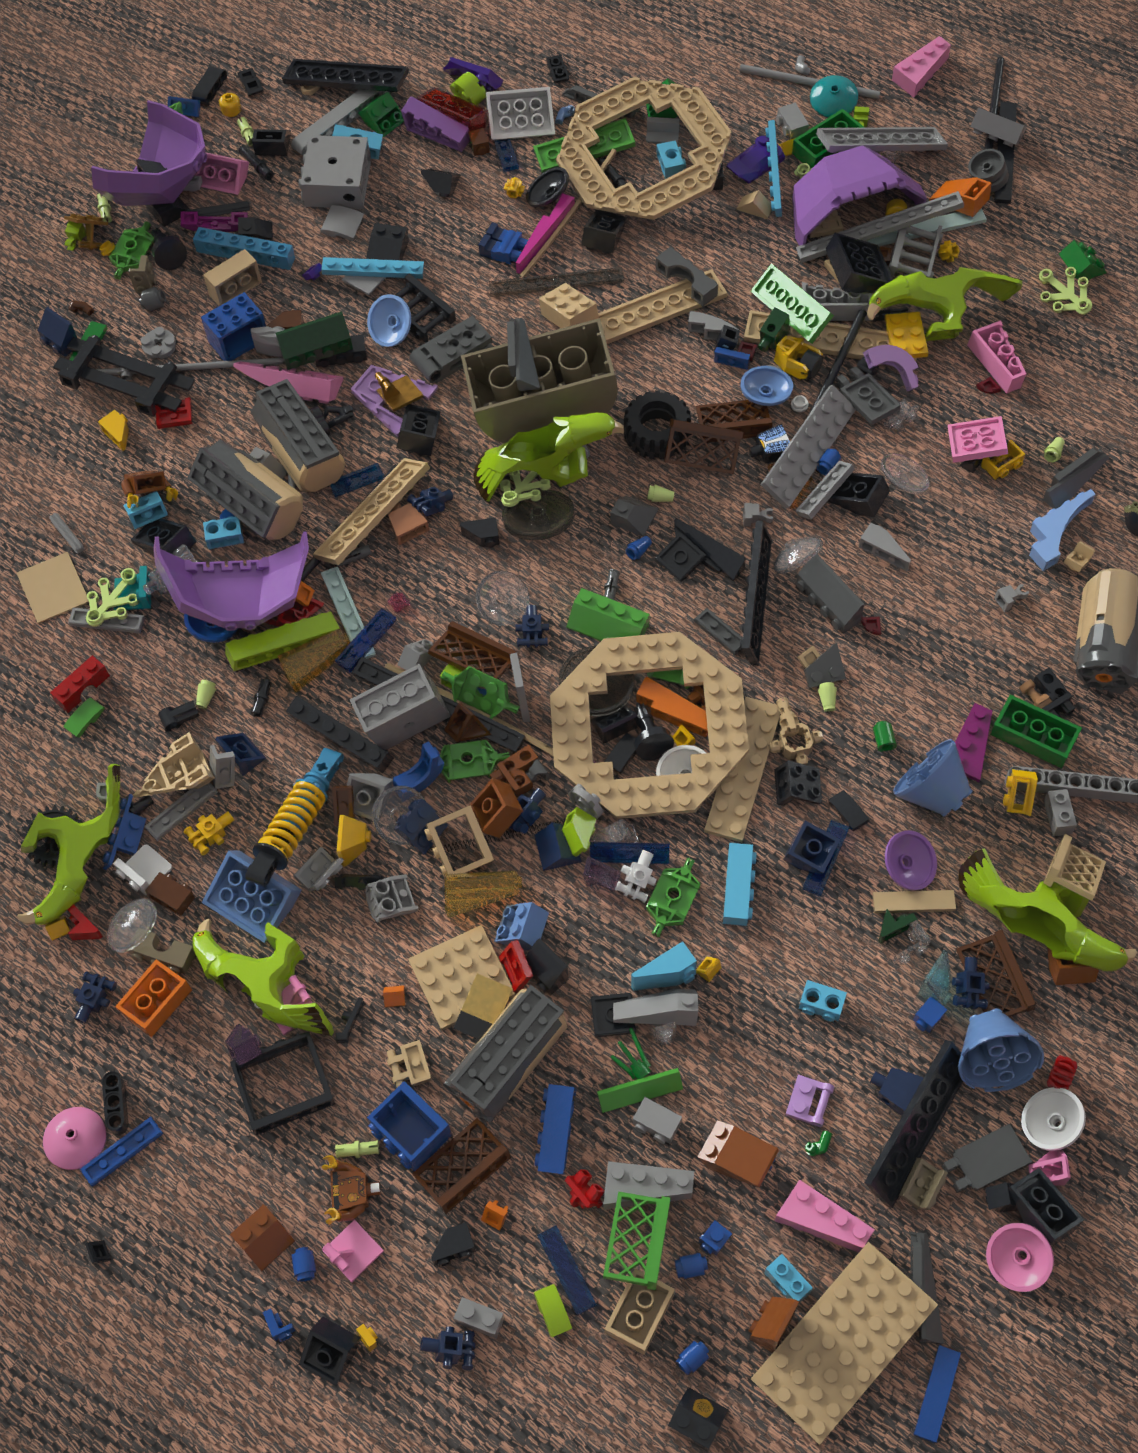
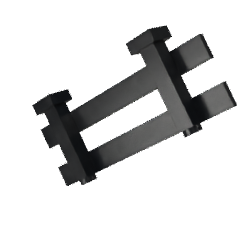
M96 335L89 336L86 341L73 337L67 349L78 352L74 360L71 361L59 357L53 366L55 370L59 371L58 375L62 385L77 390L80 386V378L136 398L135 404L138 412L152 417L157 413L155 405L174 412L181 405V399L164 394L168 385L189 391L195 383V379L176 373L177 366L173 362L165 363L161 368L100 346L101 339ZM92 358L155 380L147 388L90 368L88 364Z

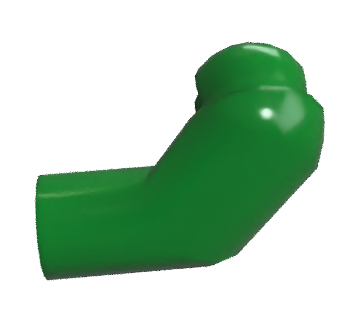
M823 1130L818 1142H808L805 1145L807 1154L815 1157L826 1153L833 1134Z

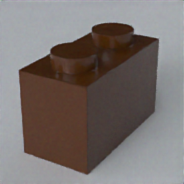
M159 872L145 891L149 898L181 917L195 899L192 893L193 889L185 883L182 885L177 883L176 878L172 875H164Z

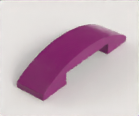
M181 212V227L192 231H197L198 227L222 232L238 231V217H248V212H231V217L198 216V212Z

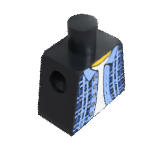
M779 424L758 434L756 446L749 447L750 456L753 458L761 455L765 464L776 462L790 443L783 425Z

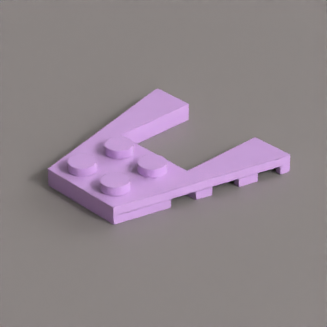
M370 365L353 385L351 393L393 434L399 437L403 419L382 407L385 401L376 391L381 386L378 384L375 374L381 372L390 382L406 375H396L390 370ZM410 379L424 395L423 399L427 401L438 390V385L434 384L432 386L419 379L417 381Z

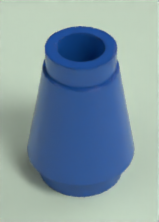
M644 536L628 544L625 550L627 556L632 560L640 559L650 547L652 541L648 536Z

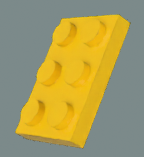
M920 311L885 314L890 345L902 348L913 358L928 357V348Z

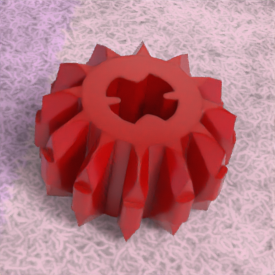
M1059 1055L1055 1059L1048 1076L1047 1086L1068 1090L1076 1073L1077 1062L1069 1057Z

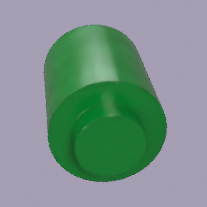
M887 721L877 722L873 727L878 751L883 752L895 749L897 743L892 724Z

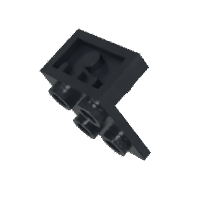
M788 760L774 769L777 805L784 806L794 799L814 804L822 803L819 768Z

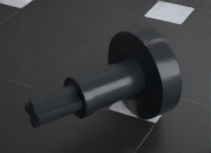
M159 228L151 230L154 237L152 257L156 264L164 270L179 268L187 257V250L182 241L175 236H167Z
M637 703L634 710L638 716L637 725L641 733L634 742L636 752L643 760H658L664 753L674 747L673 737L667 728L655 726L653 716L648 714L644 703L641 705Z

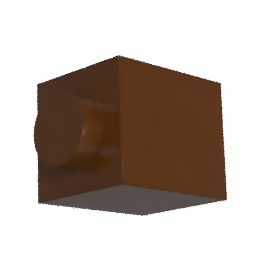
M484 128L468 131L469 143L474 156L489 153V140Z

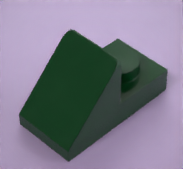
M886 909L879 935V943L881 944L914 927L917 922L914 913L909 915L903 914L895 921L889 910Z

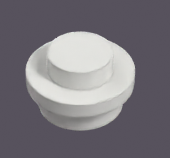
M802 395L794 397L791 401V408L796 412H804L808 409L809 403L806 397Z

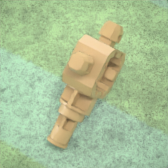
M783 697L784 702L780 698L776 703L781 714L779 723L782 730L779 734V741L774 740L769 743L770 752L777 753L782 750L785 758L789 760L795 759L796 763L807 765V756L812 751L813 743L816 744L823 740L822 732L812 731L810 733L808 726L799 723L798 717L791 711L788 698ZM795 734L802 735L806 743L805 748L803 746L797 747L796 750L793 747L790 748L787 745L786 737L795 736Z

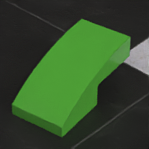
M90 697L78 707L63 727L80 738L89 724L97 721L105 707Z

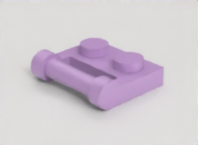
M798 1075L786 1116L822 1127L824 1112L829 1096L834 1091V1086ZM817 1089L822 1091L815 1116H811L808 1113Z

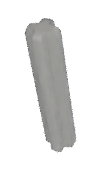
M54 513L50 515L49 519L77 554L84 551L83 544L59 514Z

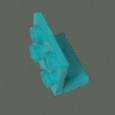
M140 566L136 582L128 585L118 597L136 594L137 600H139L138 605H120L114 607V610L119 607H124L126 610L151 608L152 576L147 566ZM115 578L114 589L122 581V578Z

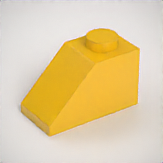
M113 410L99 420L98 423L102 432L124 451L126 450L129 432L128 420L122 413L119 414L116 410Z

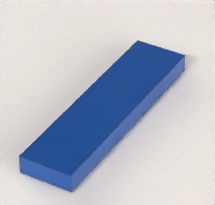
M150 1116L80 1170L93 1187L163 1135V1132Z
M941 1345L938 1346L914 1436L935 1444L937 1443L960 1359V1352Z

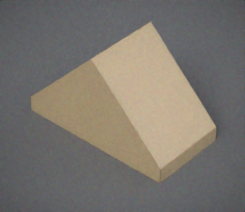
M760 190L743 196L737 207L739 211L768 219L772 211L771 203Z

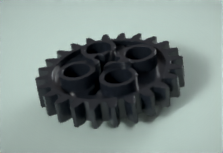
M56 805L53 806L52 810L46 806L45 812L38 809V812L42 813L45 817L57 818L67 816L78 823H83L81 819L78 820L79 816L77 813L73 814L71 809L66 811L64 806L60 810H58ZM33 813L31 814L32 821L25 820L28 826H22L23 831L26 832L20 834L22 839H25L36 818V815ZM50 837L39 839L38 841L45 840V843L42 846H37L34 852H30L27 857L30 860L34 858L33 861L36 865L41 861L42 867H45L48 863L50 868H53L54 863L58 864L59 851H55L58 845L55 839H50Z

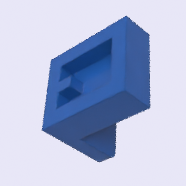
M714 1220L704 1235H701L699 1238L700 1248L709 1255L713 1253L717 1256L732 1236V1233Z
M271 1308L263 1312L275 1341L279 1339L281 1342L292 1337L291 1333L296 1331L292 1323L280 1328L283 1322L279 1313L274 1314Z

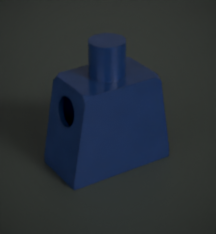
M891 1068L887 1077L875 1071L870 1083L881 1088L877 1098L902 1116L924 1077L897 1068Z

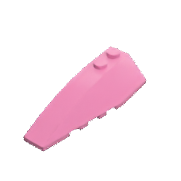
M243 361L236 362L233 367L267 386L288 379L303 400L312 401L317 399L319 403L328 404L329 401L336 399L343 382L342 376L305 370V372H296L294 368L279 370V366H266V368H263V364Z

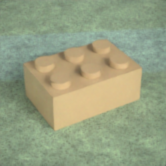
M245 249L203 275L209 296L218 306L262 283L257 261Z
M567 283L560 285L539 298L542 316L560 328L599 318L597 303Z
M635 1268L632 1275L636 1278L644 1279L645 1273ZM659 1280L657 1281L656 1290L647 1289V1286L627 1283L604 1329L605 1334L645 1355L672 1301L675 1289Z

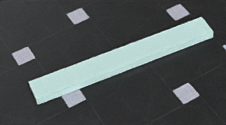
M981 208L974 217L956 212L938 216L911 226L936 233L940 225L942 226L941 232L986 223L987 218ZM898 230L866 242L878 246L895 243ZM911 233L905 235L908 239L921 237Z

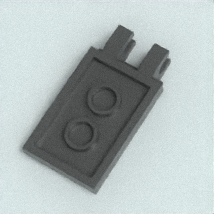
M858 367L850 370L852 373L850 377L853 380L851 383L843 374L836 377V380L839 381L836 385L840 392L871 425L900 410L901 405L869 373L864 375Z
M1008 1124L955 1150L952 1154L953 1158L944 1162V1165L941 1167L948 1173L959 1167L965 1177L952 1185L956 1193L969 1187L976 1192L1031 1164L1032 1160L1013 1128Z

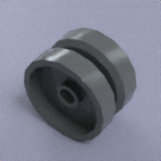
M985 149L976 153L969 161L968 169L971 178L977 177L991 182L990 193L998 191L1008 181V169L1004 156L1000 151Z

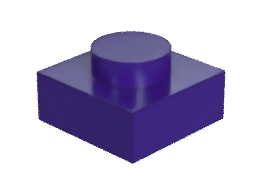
M320 263L312 265L302 274V277L305 280H315L321 275L319 272L322 270V265Z

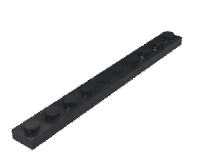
M364 657L360 658L352 672L355 676L376 686L398 675ZM441 695L452 716L458 703ZM469 709L492 734L483 738L514 753L519 751L526 738L525 735Z

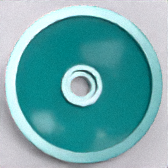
M839 75L826 76L814 84L810 92L812 108L818 114L825 117H830L841 109L850 114L858 102V90L855 84L848 78Z

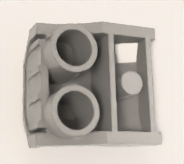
M269 326L251 328L256 352L261 355L282 357L275 333L285 329L280 326L274 328Z
M407 874L391 876L367 884L365 888L366 901L371 916L376 922L418 911V905H415L406 880L408 878Z

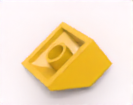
M340 815L336 852L339 858L344 859L341 865L346 867L367 849V842H371V831H368L366 823Z

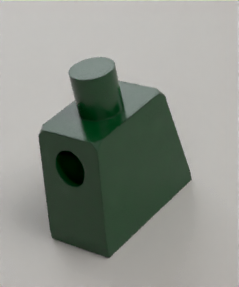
M776 307L773 308L760 329L758 348L762 352H766L768 348L776 350L777 344L790 333L789 314Z

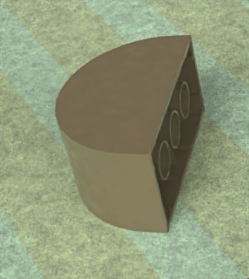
M600 318L528 337L539 380V389L519 391L516 377H511L508 367V343L461 355L476 421L486 435L501 443L508 442L517 432H529L548 426L553 422V417H570L571 415L595 412L608 414L616 401L618 392L617 381Z

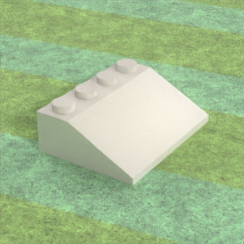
M550 87L486 92V108L491 141L555 135Z

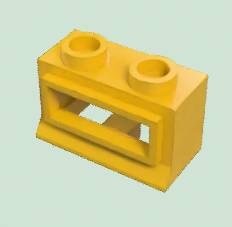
M1012 440L1008 441L1007 444L1008 454L993 456L992 459L987 457L982 460L981 467L995 480L999 477H1006L1010 470L1013 468L1017 470L1023 465L1025 453ZM1007 458H1012V460L1008 461L999 468L996 467V465L1006 460Z
M1012 769L1011 776H1007L1006 788H1009L1008 794H1004L1003 806H1006L1007 812L1031 816L1038 782L1036 772ZM1018 782L1027 783L1023 805L1014 804Z

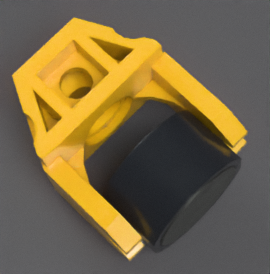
M785 336L777 344L774 362L784 372L798 379L809 378L813 380L822 366L823 353L819 349L804 343V338Z

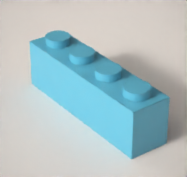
M729 843L723 924L747 926L748 920H752L753 908L749 907V901H753L754 889H750L751 882H755V870H752V864H756L757 852H753V845Z

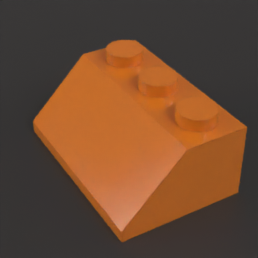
M156 959L118 1002L115 1008L152 1038L192 989L185 979Z

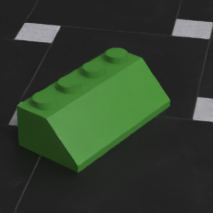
M581 588L573 603L566 628L599 641L605 638L638 636L645 634L650 623V614Z

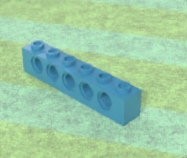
M198 227L193 238L196 252L231 258L245 249L257 261V264L286 270L291 269L295 260L293 245L202 227Z

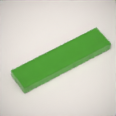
M676 1068L597 1091L602 1113L641 1102L644 1097L652 1099L682 1090L683 1086L680 1072Z

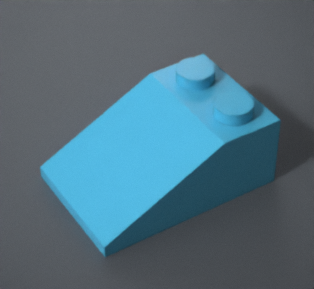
M682 941L632 973L631 988L633 991L677 986L683 982L688 984L695 978L697 960Z

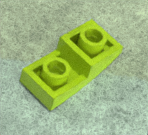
M555 1284L533 1292L551 1337L572 1329Z

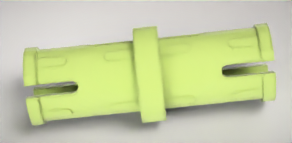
M240 117L242 123L238 119L237 124L241 129V135L245 137L248 146H253L254 131L249 126L247 119Z
M99 193L97 199L103 221H107L106 218H108V222H112L111 206L105 197L102 196L101 198Z
M354 1141L351 1144H336V1158L350 1156L360 1158V1155L379 1154V1141L361 1143Z

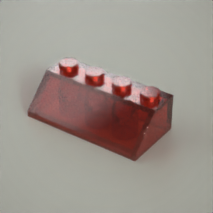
M435 87L417 97V100L466 125L470 131L486 127L488 110Z

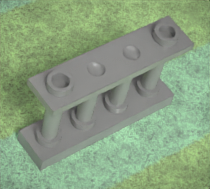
M939 225L936 233L912 226L898 230L888 268L892 278L895 272L899 271L908 274L922 271L926 277L933 278L934 272L932 267L938 243L940 244L943 238L941 233L942 226ZM911 233L934 240L933 245L910 240L905 235ZM909 246L930 252V257L925 258L905 252L902 247ZM904 258L927 265V270L923 271L902 265L899 259L902 260Z

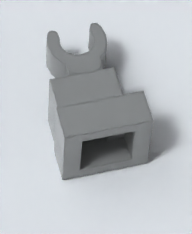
M744 503L743 527L751 526V523H756L759 519L767 523L773 522V516H767L772 515L773 509L767 508L759 512V504Z
M1020 584L1015 590L1011 585L997 590L994 599L1004 612L1011 609L1016 599L1027 598L1029 591L1021 592L1024 584Z

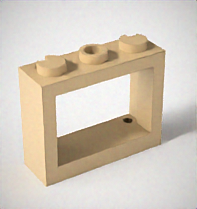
M471 805L426 824L427 829L424 832L428 841L432 840L435 846L432 848L435 858H440L442 866H440L444 878L448 877L451 880L494 861ZM464 815L483 859L453 871L435 827Z

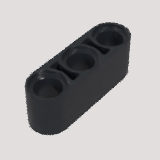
M210 66L193 90L192 99L199 100L200 104L209 106V102H212L216 92L224 84L223 81L227 79V71Z
M110 1071L102 1078L105 1124L113 1134L122 1135L127 1131L129 1125L126 1087L122 1077L117 1072ZM118 1080L115 1086L110 1087L112 1081ZM115 1100H120L117 1106L111 1107ZM121 1120V1124L118 1127H113L115 1121Z

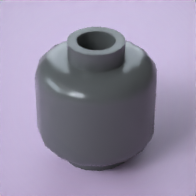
M151 287L142 291L139 301L143 308H146L148 311H154L164 306L166 296L162 289Z

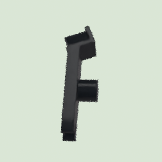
M341 874L338 877H334L335 888L341 890L344 887H357L359 890H364L367 884L384 879V876L362 874Z
M358 997L351 1013L348 1011L343 1012L341 1019L347 1021L343 1032L336 1033L335 1041L337 1044L349 1043L350 1033L365 1002L363 998Z

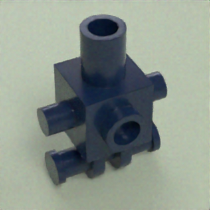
M436 487L422 490L418 498L413 494L409 495L407 501L412 503V506L418 512L424 513L425 516H430L443 512L445 510V502L453 499V493L451 490L441 492Z
M528 605L526 607V615H522V624H515V632H523V639L517 638V647L527 646V648H530V645H535V648H538V646L542 645L548 646V637L542 638V631H549V623H542L541 614H537L536 605Z
M536 788L529 798L522 794L517 800L523 812L509 828L525 834L529 829L528 825L532 826L539 819L543 811L538 805L546 796L541 789Z
M965 957V971L956 973V977L952 979V985L956 986V994L962 995V997L954 995L953 1005H962L963 1008L970 1007L975 1010L977 1008L987 1009V999L981 1000L979 995L985 994V990L989 989V982H985V973L977 972V958Z
M88 971L83 975L82 980L85 982L82 988H75L73 996L76 997L75 1001L80 1006L74 1019L84 1024L92 1011L98 1013L101 1006L106 1008L109 1006L110 1000L106 999L105 988L114 991L117 986V982L108 980V977L103 976L101 978L100 974L96 973L93 975Z
M448 1326L446 1331L440 1332L437 1339L422 1337L420 1351L435 1353V1361L443 1362V1368L451 1369L452 1364H457L459 1359H463L462 1369H473L472 1359L475 1358V1352L472 1350L476 1348V1343L473 1342L474 1331H465V1340H463V1334L454 1333L455 1328Z

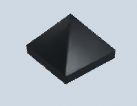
M104 1240L87 1242L85 1244L92 1264L111 1260Z

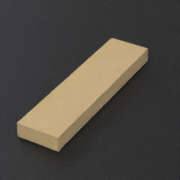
M954 890L873 892L872 894L874 913H885L886 909L890 913L956 910Z

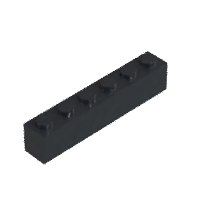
M298 696L294 698L286 710L293 719L382 774L394 759L383 748Z

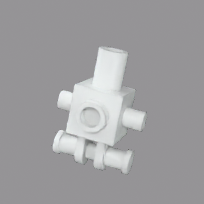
M642 850L637 863L632 862L630 867L623 865L620 872L627 874L624 881L628 882V884L625 885L618 881L615 890L623 892L626 897L629 894L632 896L631 899L635 900L637 898L645 903L648 893L645 894L639 890L640 888H646L647 884L654 886L657 879L651 877L653 870L648 868L654 854Z

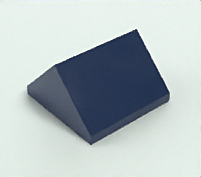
M244 733L217 736L215 739L221 753H234L235 768L242 776L266 759Z
M551 823L534 835L543 871L582 862L580 854L575 857L570 850L562 831L564 824Z

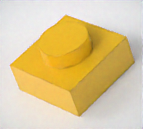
M364 1324L356 1329L357 1335L361 1337L360 1340L368 1351L371 1352L377 1347L376 1339L378 1337L371 1327L367 1329Z

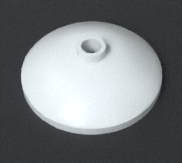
M680 745L671 748L660 758L656 769V776L692 773L690 755L704 754L706 752L691 745Z
M1054 1087L1043 1089L1033 1095L1026 1103L1021 1118L1022 1129L1029 1141L1038 1148L1049 1151L1061 1150L1073 1144L1081 1135L1086 1121L1085 1110L1078 1097L1066 1089ZM1061 1121V1124L1056 1127L1055 1124Z

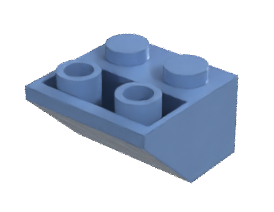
M533 902L506 905L494 942L508 946L511 941L518 940L523 950H530L539 938L541 939L549 912Z

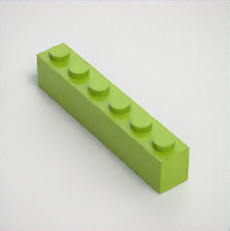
M331 611L320 613L311 618H303L300 621L291 624L287 623L278 628L267 629L258 634H250L238 640H231L225 644V655L233 671H237L334 641L339 638L340 628Z

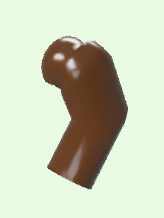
M73 300L68 307L70 311L75 313L78 309H81L89 316L95 311L83 301Z

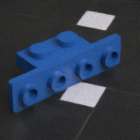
M132 794L122 798L120 801V816L115 825L114 833H111L108 839L109 850L104 853L102 862H104L103 869L105 870L112 866L116 850L129 855H134L137 852L147 818L128 812L133 798Z

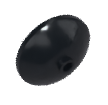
M555 167L539 175L527 190L526 200L532 207H544L558 200L568 186V172L562 167Z

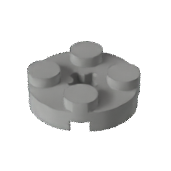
M156 327L141 338L143 352L147 357L163 359L174 352L176 340L170 331L164 330L163 327ZM157 342H161L162 345L159 346V345H156V343H157Z
M577 784L568 793L573 804L577 802L580 809L595 817L596 820L603 814L604 810L599 805L601 802L600 798L594 793L589 794L581 784Z

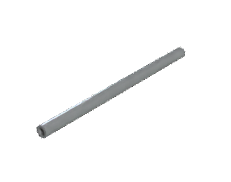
M741 64L739 72L812 87L820 80ZM856 87L858 96L879 100L880 91Z

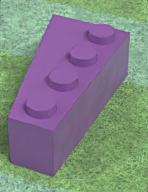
M410 96L401 110L408 131L460 152L467 146L469 142V128L466 125L455 121Z

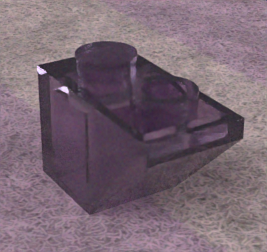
M241 1024L234 1027L225 1041L232 1060L239 1066L262 1054L259 1048L261 1042L256 1034L253 1035L249 1028H244Z

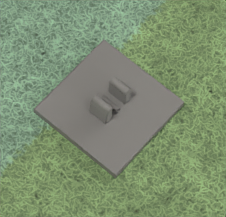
M344 276L342 281L370 295L386 277Z

